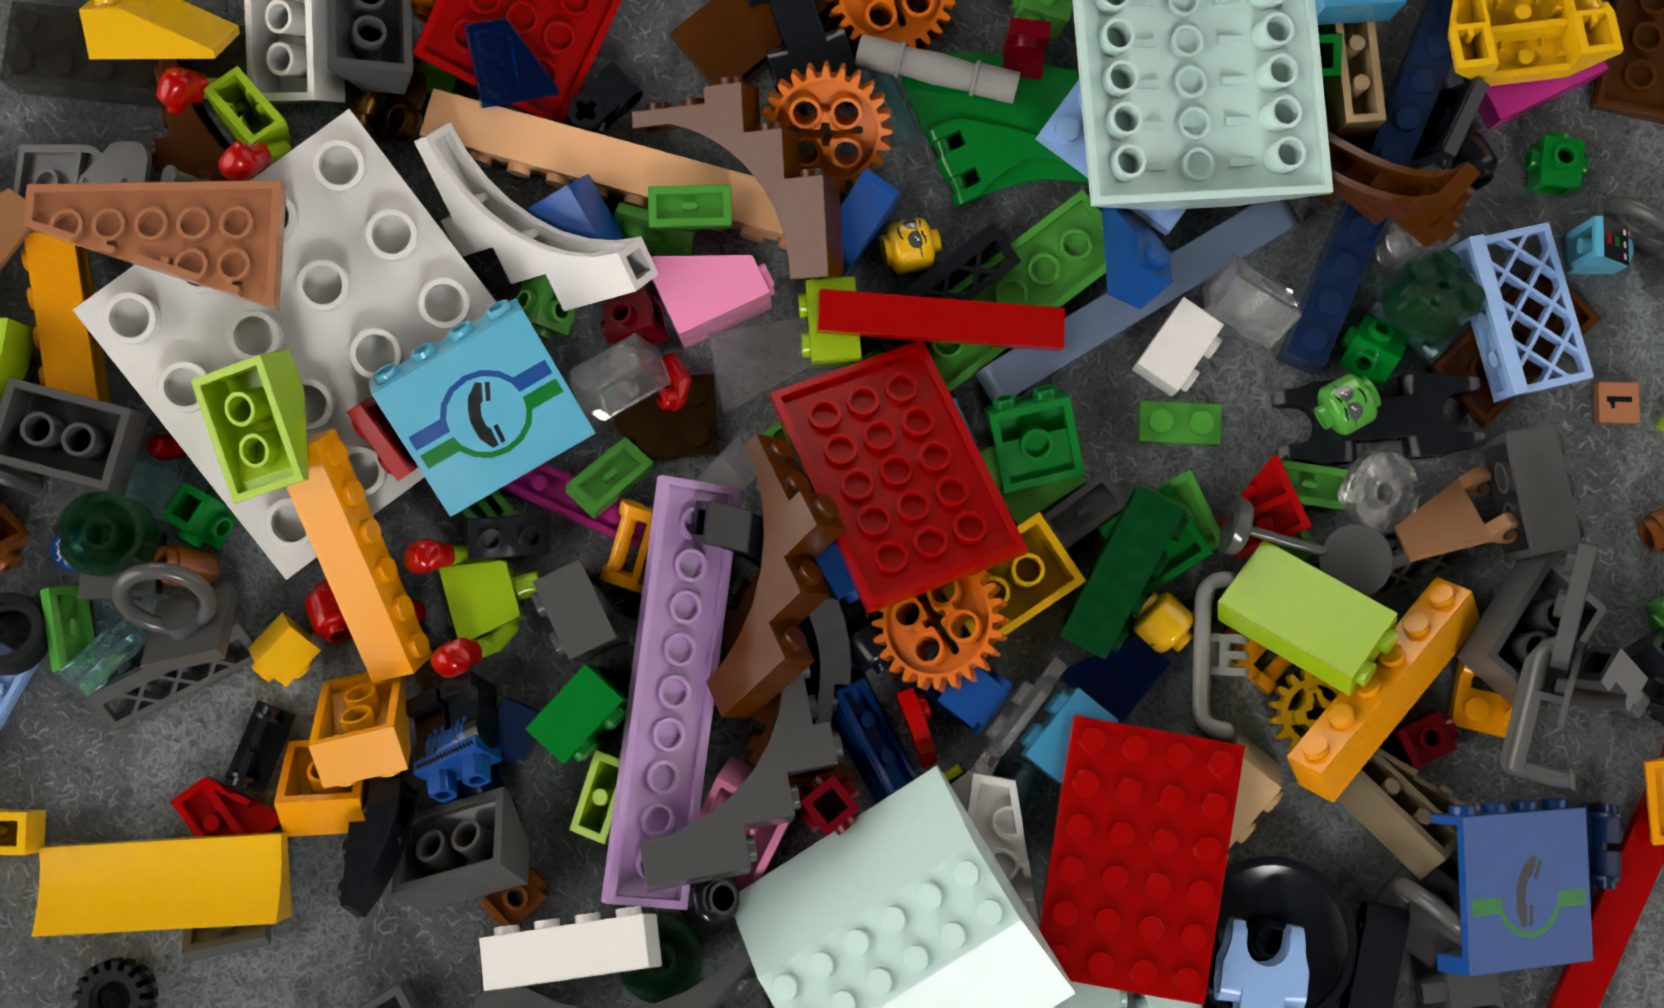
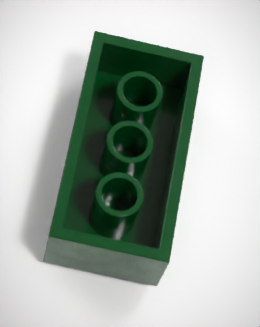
M1138 479L1085 578L1086 582L1081 585L1061 623L1060 637L1104 660L1107 658L1110 650L1118 653L1129 632L1126 630L1128 627L1126 621L1130 613L1138 616L1149 594L1146 593L1148 588L1145 585L1150 576L1158 579L1169 558L1167 556L1168 551L1165 549L1170 539L1178 542L1188 524L1189 519L1187 514H1185L1186 508L1183 501Z

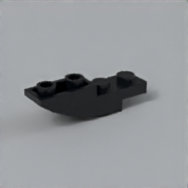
M404 771L391 777L378 776L370 778L368 795L363 800L365 821L349 822L348 837L344 839L342 845L345 865L343 878L340 879L338 884V898L340 906L356 917H366L381 897L394 874L409 837L415 812L417 791L403 779Z

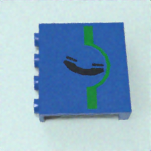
M1542 798L1541 806H1538V802L1533 800L1511 801V808H1507V803L1489 802L1480 803V811H1476L1475 805H1449V813L1431 814V823L1457 825L1462 950L1437 953V971L1471 977L1593 961L1586 807L1568 806L1566 798Z

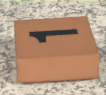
M1597 382L1593 384L1594 424L1635 425L1640 423L1639 383Z

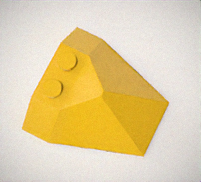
M1453 0L1448 40L1455 73L1470 80L1479 78L1488 83L1489 86L1565 78L1619 55L1624 50L1616 14L1609 1L1604 3L1602 0Z

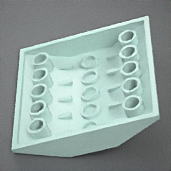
M1072 0L1091 207L1142 210L1228 207L1333 193L1316 0Z
M938 765L858 815V820L842 834L838 835L833 831L739 892L740 902L734 917L757 978L774 1008H1052L1077 993Z

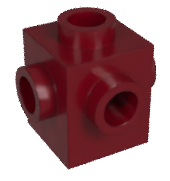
M647 288L617 296L615 300L602 304L605 319L601 321L603 335L609 344H614L625 355L645 352L649 346L670 339L663 303Z
M820 772L801 788L806 795L800 799V803L804 808L798 813L814 833L821 828L826 836L834 830L840 835L858 820L855 813L860 810V806L855 800L861 794L846 775L838 780L834 773L825 778ZM834 795L837 798L838 805L834 810L828 811L822 807L821 801L824 796Z

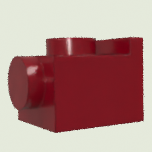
M1430 710L1397 725L1389 734L1399 760L1415 769L1458 749L1454 742V739L1459 737L1457 726L1449 715L1442 716L1440 710ZM1429 730H1431L1435 738V743L1431 746L1427 745L1424 740V736Z

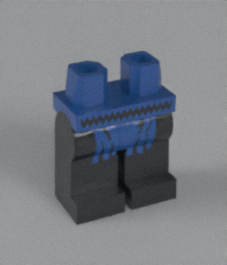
M468 671L440 684V689L434 687L405 701L407 716L414 719L417 744L414 747V757L416 760L413 763L414 775L427 781L429 797L441 803L457 798V781L461 779L462 783L469 787H481L491 782V765L502 761L501 749L497 747L499 731L495 685L472 671Z

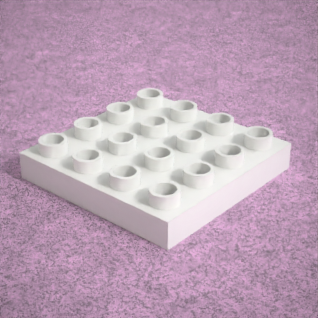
M350 109L343 112L250 180H281L287 186L280 311L136 264L73 309L85 327L286 580L317 558L289 492L284 487L233 504L190 380L260 354L290 349L304 388L306 436L336 428L341 442L347 449L348 459L357 480L364 488L366 501L374 516L425 477L419 468L399 481L392 474L386 472L380 465L378 454L370 443L362 439L355 432L352 426V419L346 412L372 396L368 382L374 379L373 374L377 370L390 363H395L396 366L411 358V352L420 345L427 342L435 344L449 336V330L463 321L469 320L472 323L486 315L485 311L488 307L496 303V300Z

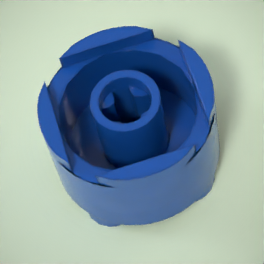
M950 640L953 653L957 654L959 648L955 642ZM939 649L931 658V660H933L938 655ZM977 667L974 669L977 681L974 683L962 676V686L959 690L952 687L948 680L944 692L935 690L933 682L927 691L919 689L953 718H961L965 722V727L979 735L1009 696L1008 691L1013 685L996 671L988 672ZM917 680L913 683L916 687H918Z

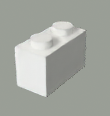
M1183 297L1151 340L1132 370L1171 397L1179 389L1187 392L1200 374L1195 369L1202 356L1210 359L1223 339L1217 335L1224 324Z

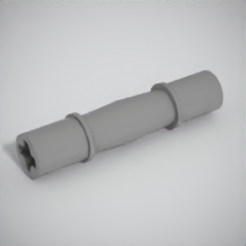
M862 34L855 59V66L894 75V78H899V75L935 86L968 91L971 97L976 95L1009 104L1014 102L1021 74L1019 71L982 63V60H977V63L940 52L907 47V42L904 41L899 43Z

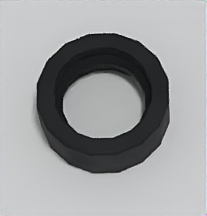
M16 592L0 593V617L10 613L25 614L30 619L32 628L28 639L21 647L6 655H0L1 676L18 675L32 669L45 657L49 650L43 611L28 596Z

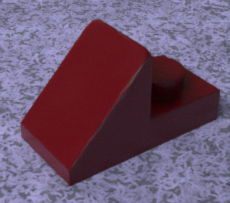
M1010 17L1003 39L1002 68L1021 72L1020 78L1041 79L1043 76L1045 48L1050 39L1051 22Z

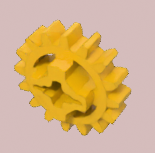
M1303 669L1300 672L1301 680L1293 674L1285 676L1288 687L1277 686L1274 691L1280 696L1279 701H1269L1267 705L1276 710V716L1268 718V723L1278 724L1280 727L1273 736L1279 740L1287 738L1288 742L1285 749L1290 752L1302 738L1293 730L1291 725H1298L1307 732L1320 717H1315V720L1308 719L1307 711L1313 710V707L1320 708L1322 714L1331 704V701L1323 697L1322 689H1319V687L1326 689L1334 698L1341 692L1321 679L1313 678L1312 674ZM1298 692L1299 700L1292 709L1288 710L1291 699Z

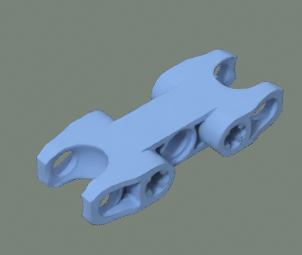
M1229 917L1224 938L1216 956L1214 974L1215 999L1233 1002V1008H1304L1309 982L1304 928L1299 925L1286 924L1279 952L1267 961H1256L1251 958L1248 952L1246 921L1242 920V918Z

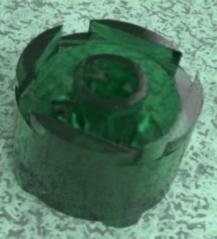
M1443 250L1441 253L1425 251L1417 254L1384 287L1383 292H1386V298L1382 301V305L1387 318L1402 335L1409 339L1414 334L1424 339L1421 345L1437 347L1444 344L1478 312L1480 304L1485 300L1486 295L1483 288L1475 283L1468 272L1462 267L1461 259L1457 254L1450 250Z
M101 491L80 495L67 505L58 523V528H60V542H58V546L64 560L81 573L109 579H116L123 571L135 565L150 563L162 538L155 517L143 503L113 492ZM109 528L112 529L111 532H110V535H111V539H110V540H109V538H110L109 535L106 533Z
M668 911L649 914L657 915L660 948L663 947L668 950L667 957L672 959V962L665 961L660 967L619 972L627 990L635 997L650 1003L660 1002L692 988L699 977L704 963L705 948L703 937L698 929L682 915Z

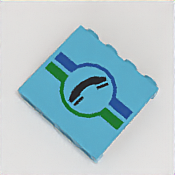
M517 298L509 302L507 299L492 304L486 309L485 316L472 323L468 320L455 325L449 330L448 337L435 344L427 342L420 345L411 352V358L397 366L395 363L383 366L373 374L374 379L368 382L371 395L450 517L595 434L589 420L550 357Z

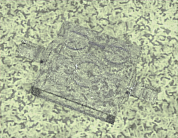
M1054 656L1040 676L1038 675L1029 682L1021 680L1007 698V701L1012 704L1004 716L996 713L982 731V734L987 737L982 744L984 751L969 769L972 773L988 774L997 760L1000 761L1002 759L1000 756L1003 757L1051 691H1053L1054 685L1060 676L1068 668L1063 661Z

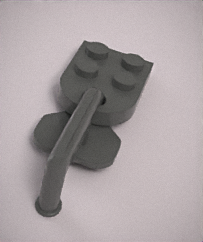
M116 141L111 143L105 151L87 144H20L13 190L26 199L27 184L199 182L205 180L179 171L174 165H168L164 168L161 180H149L152 164L151 152L147 146L136 141Z
M1583 540L1579 543L1578 549L1571 547L1568 550L1563 574L1571 576L1568 590L1560 589L1558 591L1552 615L1561 618L1557 636L1541 641L1523 663L1500 756L1502 769L1512 776L1549 786L1570 788L1571 791H1576V773L1573 765H1570L1569 769L1557 768L1527 760L1542 700L1562 705L1557 728L1564 729L1585 647V642L1577 641L1576 638L1600 544ZM1574 659L1569 679L1558 677L1554 692L1544 690L1549 668L1568 671L1570 661Z

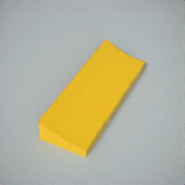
M287 832L46 845L39 848V892L32 937L277 924L293 916Z

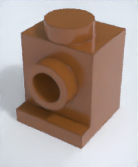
M531 866L529 868L528 884L492 893L480 905L500 926L521 925L551 895L545 889L549 883L536 868ZM512 890H519L523 893L524 901L521 905H515L511 902L510 893Z

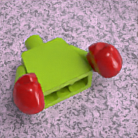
M238 66L220 78H206L202 73L182 67H170L162 72L157 85L156 97L167 106V112L181 115L187 103H201L203 98L209 100L227 133L234 139L235 142L226 149L218 161L222 176L231 181H248L258 172L265 170L292 150V141L286 120Z
M428 538L410 543L403 554L405 568L416 574L439 569L457 639L441 645L432 654L431 666L434 671L442 677L460 676L472 665L479 663L482 658L500 652L519 631V621L526 618L522 600L531 598V594L537 592L532 581L540 578L538 571L515 576L512 563L502 560L501 557L468 560L467 545L452 546L449 543H441Z

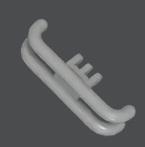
M1232 571L1215 572L1204 578L1197 587L1194 599L1193 717L1199 728L1205 733L1223 739L1231 738L1235 733V728L1229 722L1216 720L1211 714V676L1248 677L1249 668L1232 667V660H1249V652L1232 651V643L1239 645L1248 644L1249 638L1243 634L1212 633L1213 599L1218 592L1227 590L1236 578V574Z

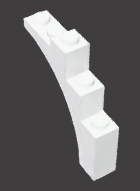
M451 123L440 126L414 141L450 213L441 222L452 244L462 257L493 247L511 284L546 274L563 311L635 292L659 275L641 236L621 240L582 237L549 225L535 218L514 203L481 170L467 152Z

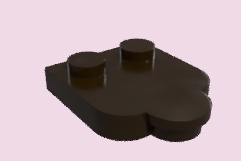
M714 373L690 375L691 383L686 403L677 411H672L671 409L663 410L657 403V396L660 395L659 390L665 387L669 388L670 380L667 376L644 379L637 385L634 391V398L622 402L616 409L614 422L617 430L624 437L636 439L638 448L651 459L719 456Z

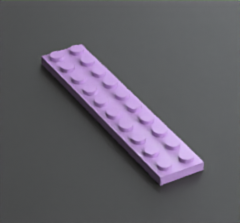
M666 475L657 476L601 902L605 904L687 910L691 884L647 892L640 843L673 834L699 821L714 699L706 681L719 667L733 552L716 546L691 543L696 501H710L739 508L741 488Z

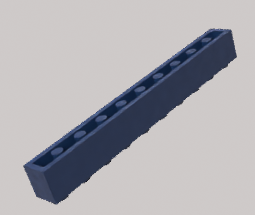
M1453 0L1426 1L1384 101L1387 121L1369 137L1364 149L1365 152L1389 162L1409 167L1453 62L1448 40ZM1343 199L1276 360L1311 375L1325 368L1387 217L1376 226Z

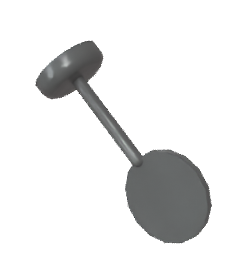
M1242 497L1234 498L1222 524L1219 548L1222 553L1228 555L1238 554L1245 547L1249 536L1319 556L1318 567L1320 571L1366 596L1374 594L1384 586L1392 572L1393 555L1389 542L1379 531L1368 525L1348 524L1336 528L1325 538L1321 546L1252 526L1254 521L1253 504Z

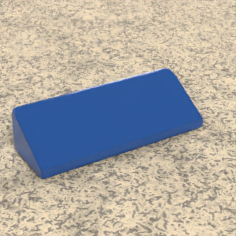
M862 675L851 681L850 685H843L834 690L837 694L838 704L831 721L837 732H839L843 744L874 802L877 804L918 778V775L865 676Z

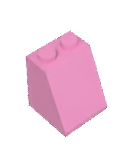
M753 255L651 256L659 273L652 281L684 349L772 308L771 296L775 295L774 282L765 263L757 266Z

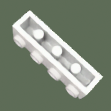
M641 906L616 909V918L601 920L600 912L575 915V924L560 926V918L535 921V930L520 932L519 924L495 927L494 936L479 938L484 991L662 966L657 915L642 914Z

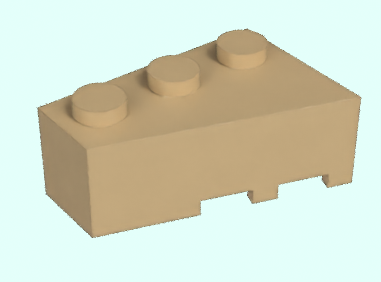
M1241 734L1233 742L1234 744L1245 745L1229 849L1236 841L1241 844L1250 836L1256 826L1253 822L1262 810L1267 813L1270 812L1283 794L1280 791L1282 788L1280 765Z

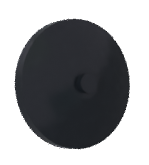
M1269 855L1255 856L1226 866L1207 985V997L1219 1008H1233V1002L1215 999L1214 974L1216 956L1224 938L1229 917L1242 918V920L1246 921L1248 929L1247 948L1251 958L1256 961H1267L1279 952L1286 924L1303 927L1309 968L1308 992L1304 1008H1330L1348 986L1355 969L1358 954L1355 920L1341 892L1323 874L1304 863L1290 858Z

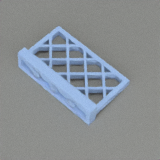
M1549 222L1486 236L1484 234L1471 236L1450 247L1494 403L1594 378ZM1538 235L1542 248V253L1538 259L1521 249L1529 236ZM1517 239L1515 244L1510 241ZM1497 244L1509 252L1502 267L1491 261L1488 245ZM1516 258L1533 268L1526 283L1509 272ZM1540 273L1552 282L1554 290L1549 298L1533 288ZM1504 281L1521 291L1514 306L1502 299L1500 288ZM1527 297L1544 306L1537 322L1520 311ZM1551 312L1563 320L1565 329L1560 337L1544 327ZM1515 320L1532 330L1525 345L1513 337L1511 327ZM1539 335L1555 345L1548 361L1532 351ZM1563 351L1574 358L1578 373L1569 375L1555 366ZM1527 359L1543 369L1537 383L1528 385L1522 368ZM1550 375H1553L1554 377H1556V378H1554V379L1548 380L1549 377H1550Z

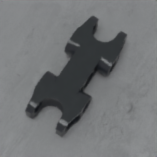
M746 0L749 8L768 3L782 46L765 51V58L777 93L782 94L778 88V82L781 78L792 84V70L796 69L802 76H806L807 65L810 62L817 72H822L824 62L829 61L831 72L836 73L840 65L846 63V75L849 77L855 72V60L843 27H837L824 32L814 0ZM805 101L795 105L799 113L807 115L808 111ZM843 102L846 108L854 105L851 102Z
M1441 372L1397 377L1398 396L1380 397L1381 405L1377 407L1376 419L1349 435H1340L1332 428L1325 430L1314 413V408L1319 406L1317 400L1319 389L1335 380L1314 381L1301 387L1274 392L1271 395L1272 408L1298 409L1307 415L1312 425L1311 436L1307 442L1285 445L1275 450V453H1278L1281 460L1321 466L1353 464L1358 462L1356 444L1402 441L1404 460L1436 459L1455 452L1480 448L1486 445L1485 433H1480L1479 431H1457L1446 422L1444 416V405L1448 398L1465 396L1480 390L1479 377L1456 376Z

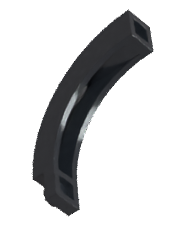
M696 501L691 543L711 545L731 551L744 557L761 569L764 540L763 517L732 505L710 501ZM824 574L823 581L830 596L798 625L807 638V645L815 660L809 665L811 678L804 679L807 695L814 694L817 702L819 719L812 720L813 724L829 721L831 724L832 716L835 714L838 704L837 694L834 691L835 684L850 685L851 653L846 622L839 601Z

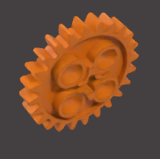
M825 0L827 3L837 4V6L831 9L829 18L842 19L838 27L842 26L844 31L850 30L851 35L848 40L850 45L859 40L862 34L899 43L904 41L907 42V47L916 48V43H918L925 50L931 44L928 35L936 39L940 37L943 31L938 24H948L951 17L945 11L952 10L955 5L954 0H920L924 4L926 11L916 13L909 9L907 0ZM874 11L882 12L888 18L889 24L885 26L876 25L871 21L869 14ZM897 11L902 21L905 22V26L899 25L897 21Z
M829 61L824 62L822 72H817L810 62L807 65L806 76H802L798 70L793 69L791 72L792 84L782 78L779 80L778 88L782 94L770 91L767 100L774 107H764L762 116L770 120L766 122L783 123L784 129L791 130L790 127L792 125L801 128L795 131L799 133V143L803 141L811 142L815 145L817 151L809 155L800 152V170L824 169V175L839 178L840 191L845 193L846 181L850 180L855 185L860 177V173L865 168L874 173V167L871 162L878 165L884 164L885 156L879 150H890L891 141L883 136L892 134L893 124L883 121L891 117V109L886 107L879 108L885 101V94L878 93L872 95L875 81L872 79L862 85L860 83V69L849 77L846 75V63H842L836 73L831 72ZM807 101L814 104L817 111L812 115H802L797 111L795 105L799 102ZM847 101L853 103L858 111L853 115L845 116L838 112L836 106L841 102ZM822 123H830L831 134H824L823 127H821ZM861 126L863 130L858 132L852 128ZM841 142H851L858 150L854 154L844 155L838 151L836 146Z
M983 570L927 592L932 608L945 616L941 619V624L948 635L956 642L959 648L957 654L953 653V648L947 635L936 629L939 621L930 607L925 604L921 594L878 610L883 613V618L872 621V625L883 630V633L873 640L874 643L880 646H887L879 656L885 661L894 660L889 670L897 675L904 671L902 681L913 684L917 680V686L926 691L933 682L934 689L939 692L945 691L947 680L952 687L958 690L961 689L962 676L975 683L977 677L974 669L977 667L989 672L991 668L985 660L987 655L1000 657L1001 655L993 647L994 642L1007 641V637L998 631V626L1009 623L1008 618L997 612L1006 607L1007 602L1002 598H993L1001 588L995 582L987 584L991 575ZM954 584L955 593L949 601L942 603V590L946 586ZM918 606V619L913 624L907 625L906 615L908 611ZM974 619L975 630L973 634L967 638H962V625L966 621ZM937 641L939 643V653L933 660L927 661L925 656L926 649L931 643Z

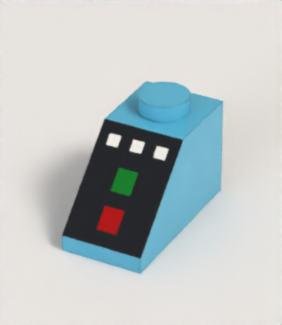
M1593 216L1565 234L1566 274H1615L1629 266L1633 256V242L1628 238L1627 225L1605 216Z

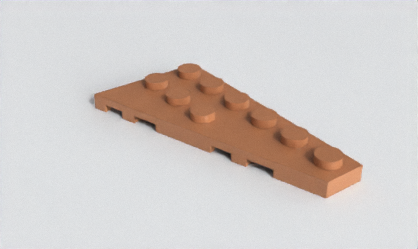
M281 180L27 184L23 226L29 230L280 311L287 187Z

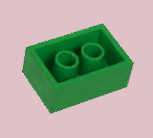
M585 664L525 729L562 764L575 761L577 763L584 762L586 759L589 761L594 756L595 750H600L605 744V741L600 737L610 729L612 731L614 729L618 730L625 723L629 693L600 666Z

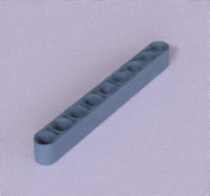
M1287 200L1252 204L1171 253L1173 282L1141 310L1108 295L1107 292L1065 317L1063 350L1049 351L1014 348L975 373V376L991 402L993 398L1006 394H1015L1016 397H1019L1290 233L1301 225V222Z

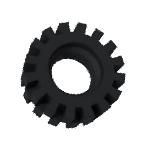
M122 957L106 960L90 967L84 972L86 976L78 979L75 985L80 988L72 993V1000H78V1005L72 1008H105L102 1004L101 994L103 988L111 981L121 982L128 988L130 992L128 1008H156L157 1002H153V999L159 995L158 988L153 989L152 982L156 981L153 974L148 976L145 973L148 969L147 966L144 964L136 965L135 959L128 958L122 960Z

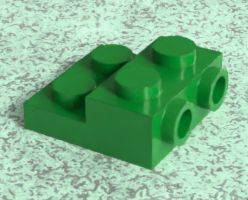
M1056 385L1036 387L1032 390L1033 396L1018 400L1015 394L997 396L992 399L993 406L983 408L990 444L995 453L1001 489L1004 493L1085 475L1071 398L1063 389L1057 390Z

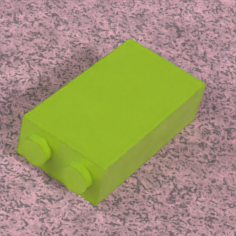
M1266 540L1261 542L1218 601V620L1348 696L1353 693L1358 684L1363 687L1367 685L1377 667V664L1373 662L1380 652L1388 654L1399 636V632L1395 630L1398 613Z

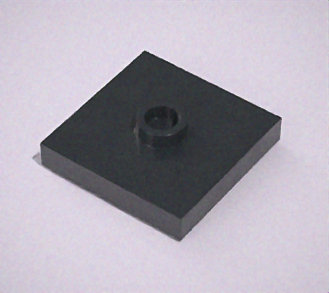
M1475 78L1439 93L1410 162V168L1420 169L1456 157L1489 87L1488 83Z

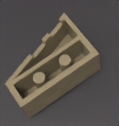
M1378 748L1336 800L1421 880L1447 860L1458 847L1457 825L1431 823V814L1449 813V805L1467 804L1452 796L1453 790L1442 784L1435 787L1418 777V770ZM1476 804V811H1480V806Z

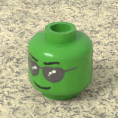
M1346 374L1319 389L1317 395L1319 406L1314 408V413L1325 430L1332 428L1340 435H1349L1376 419L1377 407L1381 405V399L1376 388L1367 377L1359 378L1355 374Z

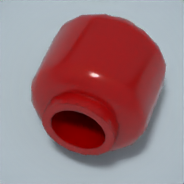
M327 579L318 582L304 602L314 634L320 638L327 639L331 643L343 642L352 638Z

